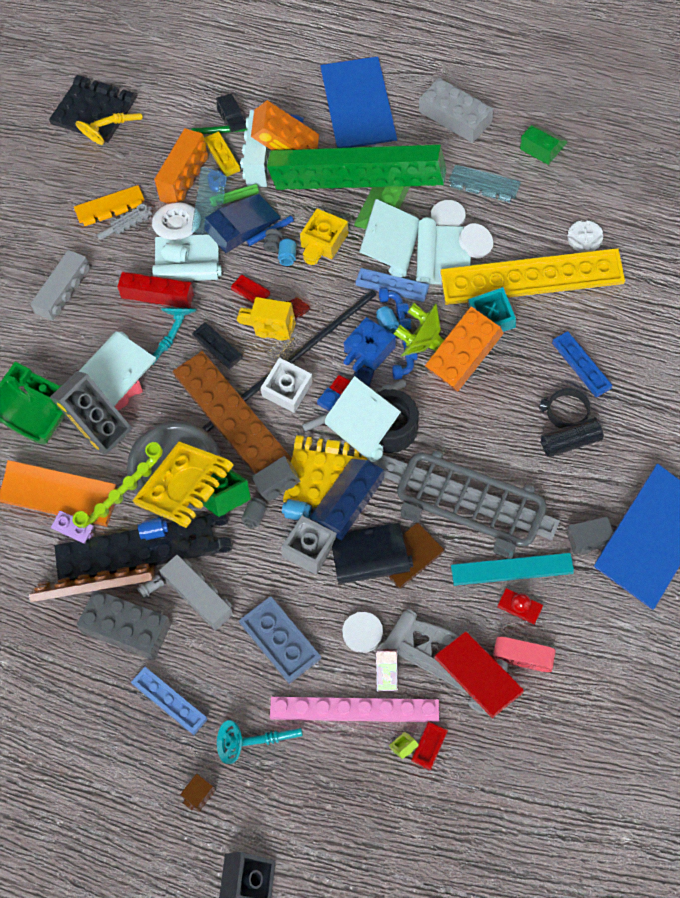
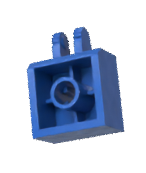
M366 317L344 341V352L348 355L344 359L343 364L348 366L356 359L357 362L353 365L354 371L357 372L363 365L375 371L396 348V336Z

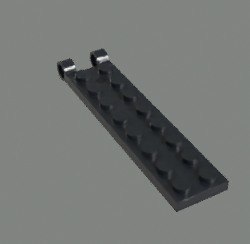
M212 513L211 515L191 519V523L187 528L180 526L176 522L167 523L168 532H165L166 535L146 540V538L141 539L138 529L90 538L86 540L85 544L74 541L54 545L58 580L63 578L76 580L80 575L89 574L92 577L97 576V573L101 571L114 573L117 572V569L129 567V570L136 569L137 565L148 563L149 566H156L168 563L176 555L181 559H191L229 552L233 549L231 538L223 537L214 542L212 527L223 526L228 523L227 513L220 517ZM193 534L197 536L195 540L189 539Z

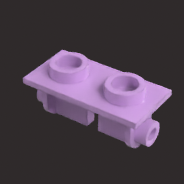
M59 511L51 526V529L84 544L87 539L94 536L91 533L93 525L89 524L86 528H78L73 523V516Z

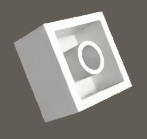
M279 358L261 387L262 397L295 413L313 383L312 374Z

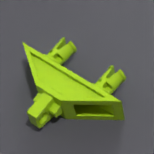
M413 303L407 312L420 321L416 332L410 334L400 324L393 333L406 343V348L401 356L423 352L427 348L437 351L444 342L438 335L441 328L437 304L426 313Z

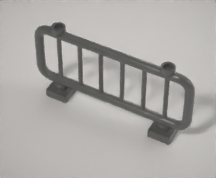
M433 451L432 454L417 453L410 459L397 488L398 497L404 502L401 507V517L419 523L422 518V510L488 534L497 538L493 552L509 559L513 558L516 546H528L534 541L547 508L543 497L534 493V487L524 485L522 489L442 459L443 454L439 451ZM425 460L432 464L417 497H410L406 495L405 488L417 462ZM438 465L450 471L435 504L431 505L421 501L420 497L434 466ZM454 471L468 478L453 512L439 508L438 505ZM473 478L486 483V486L472 518L468 519L456 513ZM492 485L505 491L489 527L476 522L475 519L489 486ZM508 492L523 497L509 534L494 529ZM527 499L536 502L539 508L527 537L521 539L513 536V532Z

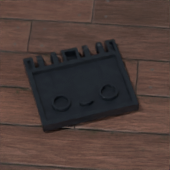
M77 74L72 86L49 118L50 124L83 134L75 124L77 121L90 125L94 121L112 116L114 113L127 114L137 95L125 89L119 94L118 87H113L94 80L90 89H88L91 79ZM113 122L99 127L98 132L101 134L104 142L108 143L121 123L115 124Z

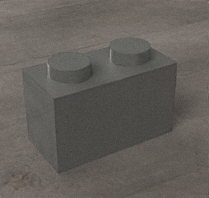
M285 456L252 476L259 493L268 502L301 482L293 464Z
M608 517L569 525L567 530L573 554L580 553L581 555L588 554L596 549L603 550L613 535Z

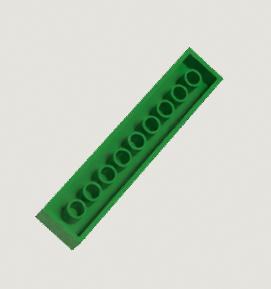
M441 145L273 150L270 152L267 164L276 190L444 185L446 165Z

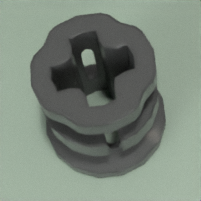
M268 229L265 233L266 237L263 247L268 252H277L283 234L279 230Z

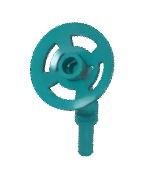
M161 308L163 312L173 315L175 322L168 335L161 340L159 347L152 354L156 357V361L173 344V339L182 324L184 316L196 312V308Z
M227 720L218 731V755L223 763L233 764L238 759L242 746L263 743L270 745V742L274 744L275 741L279 743L280 740L303 736L302 728L281 732L275 730L274 733L270 731V733L265 732V735L242 738L238 724L232 720ZM224 739H225V747L228 749L226 752H225V748H224Z

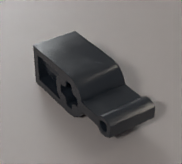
M232 93L216 97L217 111L223 122L228 125L230 131L235 132L246 129V121H244L241 110Z

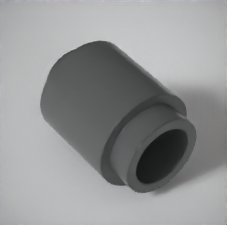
M252 498L248 502L241 518L246 527L253 529L260 526L266 511V503L264 501Z

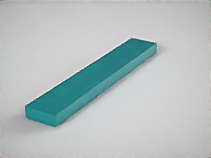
M571 553L453 564L451 565L453 586L569 575L574 573Z

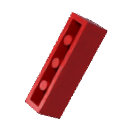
M122 272L117 285L120 296L123 299L179 308H190L194 297L191 282Z

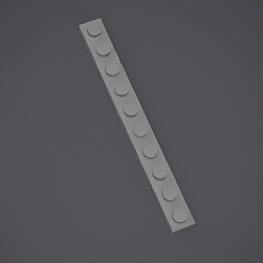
M382 455L379 460L372 462L384 469V478L400 483L408 465L385 455ZM415 467L407 486L420 490L428 471ZM431 473L423 492L438 497L446 478ZM449 480L441 499L456 504L464 485ZM468 487L460 506L475 511L483 492ZM486 493L478 513L494 518L501 498ZM505 500L497 520L512 525L520 505ZM524 507L516 527L529 531L537 512ZM544 515L537 535L553 540L560 520Z

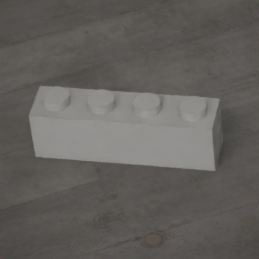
M70 250L65 253L31 302L35 314L52 321L60 314L64 304L69 301L71 294L79 286L83 276L89 271L90 266L85 256Z
M176 555L159 570L162 578L216 631L233 615L231 603L225 597L221 599L217 595L219 593L212 584L208 586L204 582V576L199 571L194 572L191 569V563L186 558L181 559Z

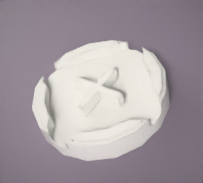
M443 200L433 206L431 218L436 222V226L461 227L463 222H465V209L456 201Z
M577 221L569 228L567 239L573 249L579 252H592L602 244L603 231L598 224L592 221Z
M476 223L469 224L459 234L461 248L465 249L471 257L483 258L493 248L492 235L482 225Z
M357 612L349 616L342 628L344 642L355 652H370L381 643L383 636L382 624L371 613Z

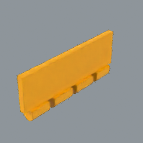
M139 185L74 206V210L79 223L83 222L84 226L96 223L95 218L97 217L99 222L112 218L111 212L118 216L129 212L127 208L129 206L131 209H137V206L145 200Z

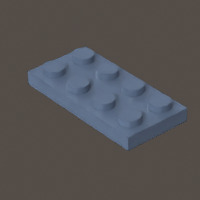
M271 596L239 620V624L288 684L292 683L321 660L320 654Z

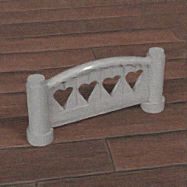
M407 609L403 612L385 643H381L378 649H397V656H401L467 693L435 660V657L432 658L431 643L433 641L447 646L458 638L459 635L442 627L417 621V614L412 610ZM419 631L422 636H428L429 641L414 648L413 633ZM497 659L496 662L507 672L508 664L501 659ZM471 697L468 701L469 706L479 713L486 714L484 709Z

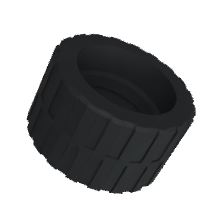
M382 389L376 393L401 411L400 414L408 422L399 430L387 431L379 444L383 447V453L400 452L408 448L414 442L415 437H417L418 407L411 396L403 391Z

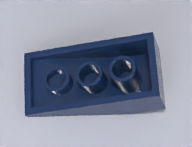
M256 194L220 208L205 217L204 230L225 253H228L280 220L281 217L260 194Z

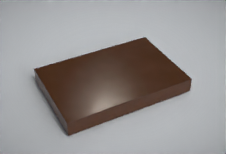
M416 523L402 535L407 556H412L413 567L410 568V572L387 576L399 589L404 587L444 553V549L419 523Z

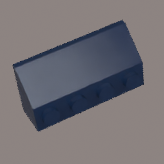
M351 459L309 519L337 533L336 538L342 541L383 482L384 469L368 460Z

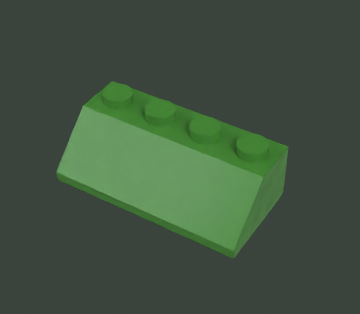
M410 186L372 187L354 226L363 229L367 228L376 199L400 209Z

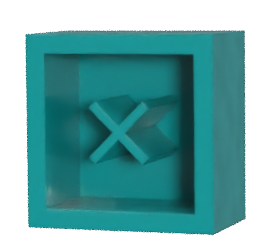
M503 287L468 299L469 308L473 307L501 327L503 332L516 328V317Z

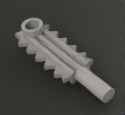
M140 204L137 206V209H132V212H126V215H121L119 219H114L110 223L111 227L97 234L98 239L102 240L113 233L120 235L126 229L130 230L131 226H136L138 222L142 223L143 220H148L150 215H152V207Z

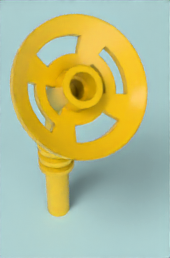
M114 113L112 116L94 121L90 125L81 121H77L75 124L89 139L103 145L105 142L98 132L99 127L113 122L117 124L124 123L125 121L142 120V114Z

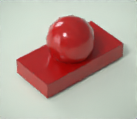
M506 588L497 608L535 625L544 605L531 600L524 593L518 594Z

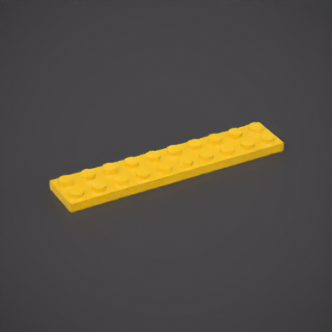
M619 248L440 269L445 305L467 303L470 298L502 287L507 298L620 285L625 282Z

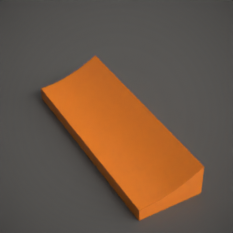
M7 460L0 488V502L58 515L59 511L74 516L78 511H84L90 515L94 512V507L97 504L103 503L109 497L110 491L117 490L118 488L113 483ZM115 503L108 508V516L104 518L99 517L93 524L107 527Z

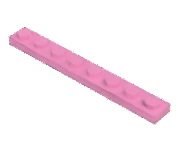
M271 697L270 719L439 722V699Z

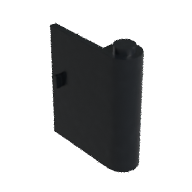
M399 523L349 531L342 541L335 538L332 545L338 585L407 573L413 567L412 556H407Z

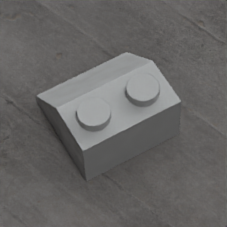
M301 516L282 545V557L317 575L328 557L337 533Z

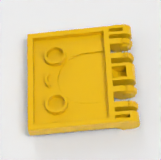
M296 435L291 463L301 482L285 491L283 502L292 499L307 502L308 505L317 508L351 459L368 460L363 455L362 458L359 457L360 453L356 449L354 450V456H348L350 445L347 442L344 443L343 454L340 455L341 441L327 439L325 452H322L324 439L319 438L317 441V451L310 450L312 437H307L304 450L305 437Z
M178 442L132 501L141 508L187 528L191 523L190 518L194 519L196 516L192 509L187 508L189 504L201 509L203 507L201 501L206 502L214 492L212 487L217 488L219 486V482L211 477V475L214 473L218 477L225 478L226 472H229L234 465L228 459Z

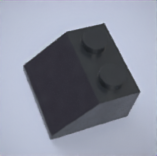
M243 852L225 853L219 898H271L276 860Z

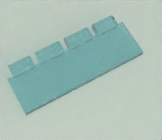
M455 165L449 182H451L450 187L462 190L466 186L465 191L479 194L480 190H483V196L495 199L498 194V200L509 203L512 198H516L521 185L520 181Z
M205 167L200 168L192 233L208 235L204 230L205 217L223 208L219 205H223L225 191L222 189L226 188L227 176L221 175L219 171Z

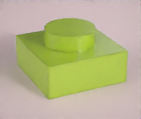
M406 732L389 744L391 750L401 759L410 755L419 746L416 740Z

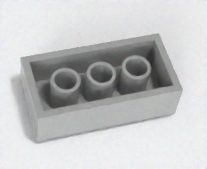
M438 78L419 98V112L471 143L485 131L493 120L494 108L441 78Z

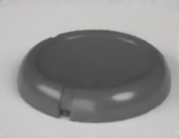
M185 421L163 422L148 429L133 444L127 460V475L132 476L137 471L138 465L149 459L145 448L151 442L158 443L163 453L151 467L152 473L148 477L142 476L137 481L138 486L133 490L136 495L178 442L220 457L222 455L213 437L198 425ZM189 504L187 508L191 509L194 508V506Z

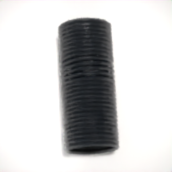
M594 417L542 434L541 444L546 456L550 458L602 441L604 434L599 420Z

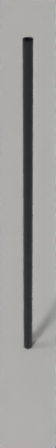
M371 290L285 361L291 364L294 363L373 299L376 293ZM270 373L240 397L246 402L261 389ZM209 421L202 428L209 432L215 425Z

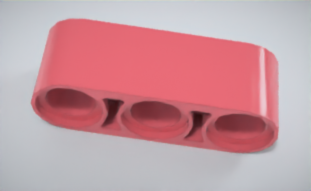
M497 637L492 658L495 661L501 659L507 664L541 672H552L556 650L544 645L507 637Z

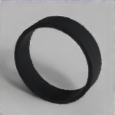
M566 388L555 392L551 396L547 407V415L551 423L556 427L563 428L576 424L562 422L553 415L550 405L561 396H573L581 400L587 410V415L581 421L588 420L590 402L582 392Z

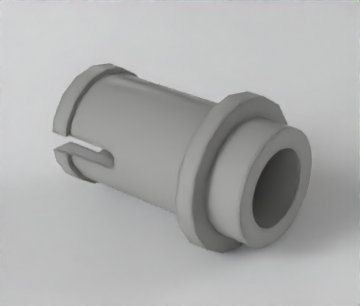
M156 575L153 580L147 581L144 584L140 583L137 589L143 598L149 597L150 593L164 586L162 579L160 580L159 575Z

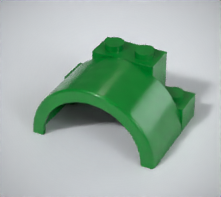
M14 362L0 382V422L33 442L47 444L65 418L64 413L50 398L62 385L59 386L33 373L31 369ZM24 386V389L27 391V394L23 392L21 389H19V387Z

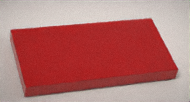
M466 631L435 655V660L492 719L524 692V689Z

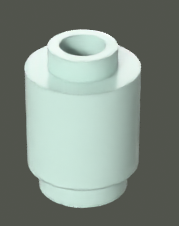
M166 243L162 247L161 256L164 257L165 261L182 263L188 259L189 250L183 245Z

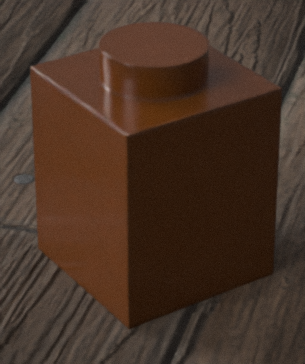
M196 773L180 794L184 799L182 803L191 811L195 808L200 812L216 790Z

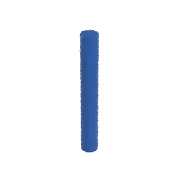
M290 215L246 240L248 246H252L266 237V230H280L294 222L293 217Z

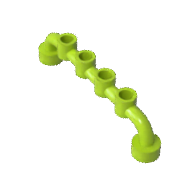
M151 442L146 446L145 452L149 459L146 462L140 463L137 471L132 476L125 477L123 484L117 490L110 491L109 497L103 503L97 504L92 514L88 515L84 511H78L73 516V523L78 528H86L99 517L104 518L108 516V508L112 504H120L123 501V494L127 490H135L138 486L137 481L142 476L148 477L152 473L151 467L163 453L158 443Z

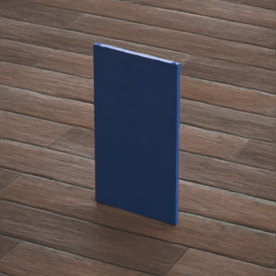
M378 56L320 65L337 148H353L397 141Z
M656 464L593 565V567L652 610L655 609L680 566V480L659 464Z

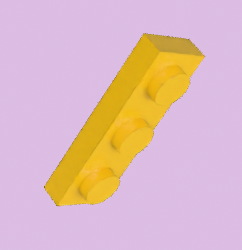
M219 132L204 137L206 146L224 177L240 171V166Z

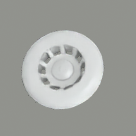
M179 202L161 207L154 214L152 220L154 231L162 238L169 240L186 238L192 235L200 225L198 211L189 204Z

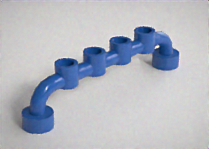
M379 288L380 303L388 302V298L394 299L399 324L407 330L411 329V319L405 316L409 310L408 303H403L398 293L388 291L387 288ZM402 340V345L404 346L405 350L406 343L404 340ZM417 353L405 356V361L407 362L405 368H402L401 365L392 366L394 380L402 379L403 375H407L413 370L414 360H417Z

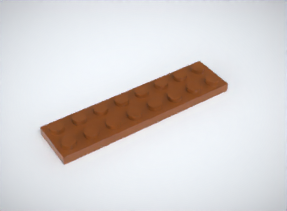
M203 351L172 371L175 378L254 475L283 456L291 462L292 458Z

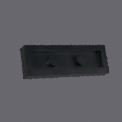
M203 323L192 333V337L229 370L243 359L242 354L207 323Z

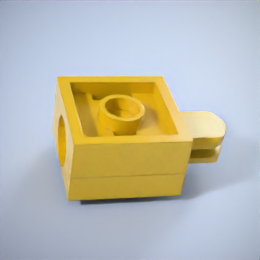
M316 209L300 233L301 247L305 248L303 251L305 263L315 265L321 256L333 259L349 234L348 221Z
M258 297L255 298L252 309L241 307L236 319L240 324L253 326L256 336L275 338L279 341H291L296 325L290 302Z

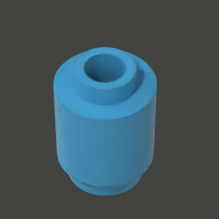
M287 238L279 242L278 260L281 265L291 266L296 260L297 244L292 239Z
M387 306L377 310L376 319L379 325L393 334L400 325L393 310Z
M288 499L287 502L283 503L282 514H285V518L299 521L301 516L310 518L312 505H308L307 502Z

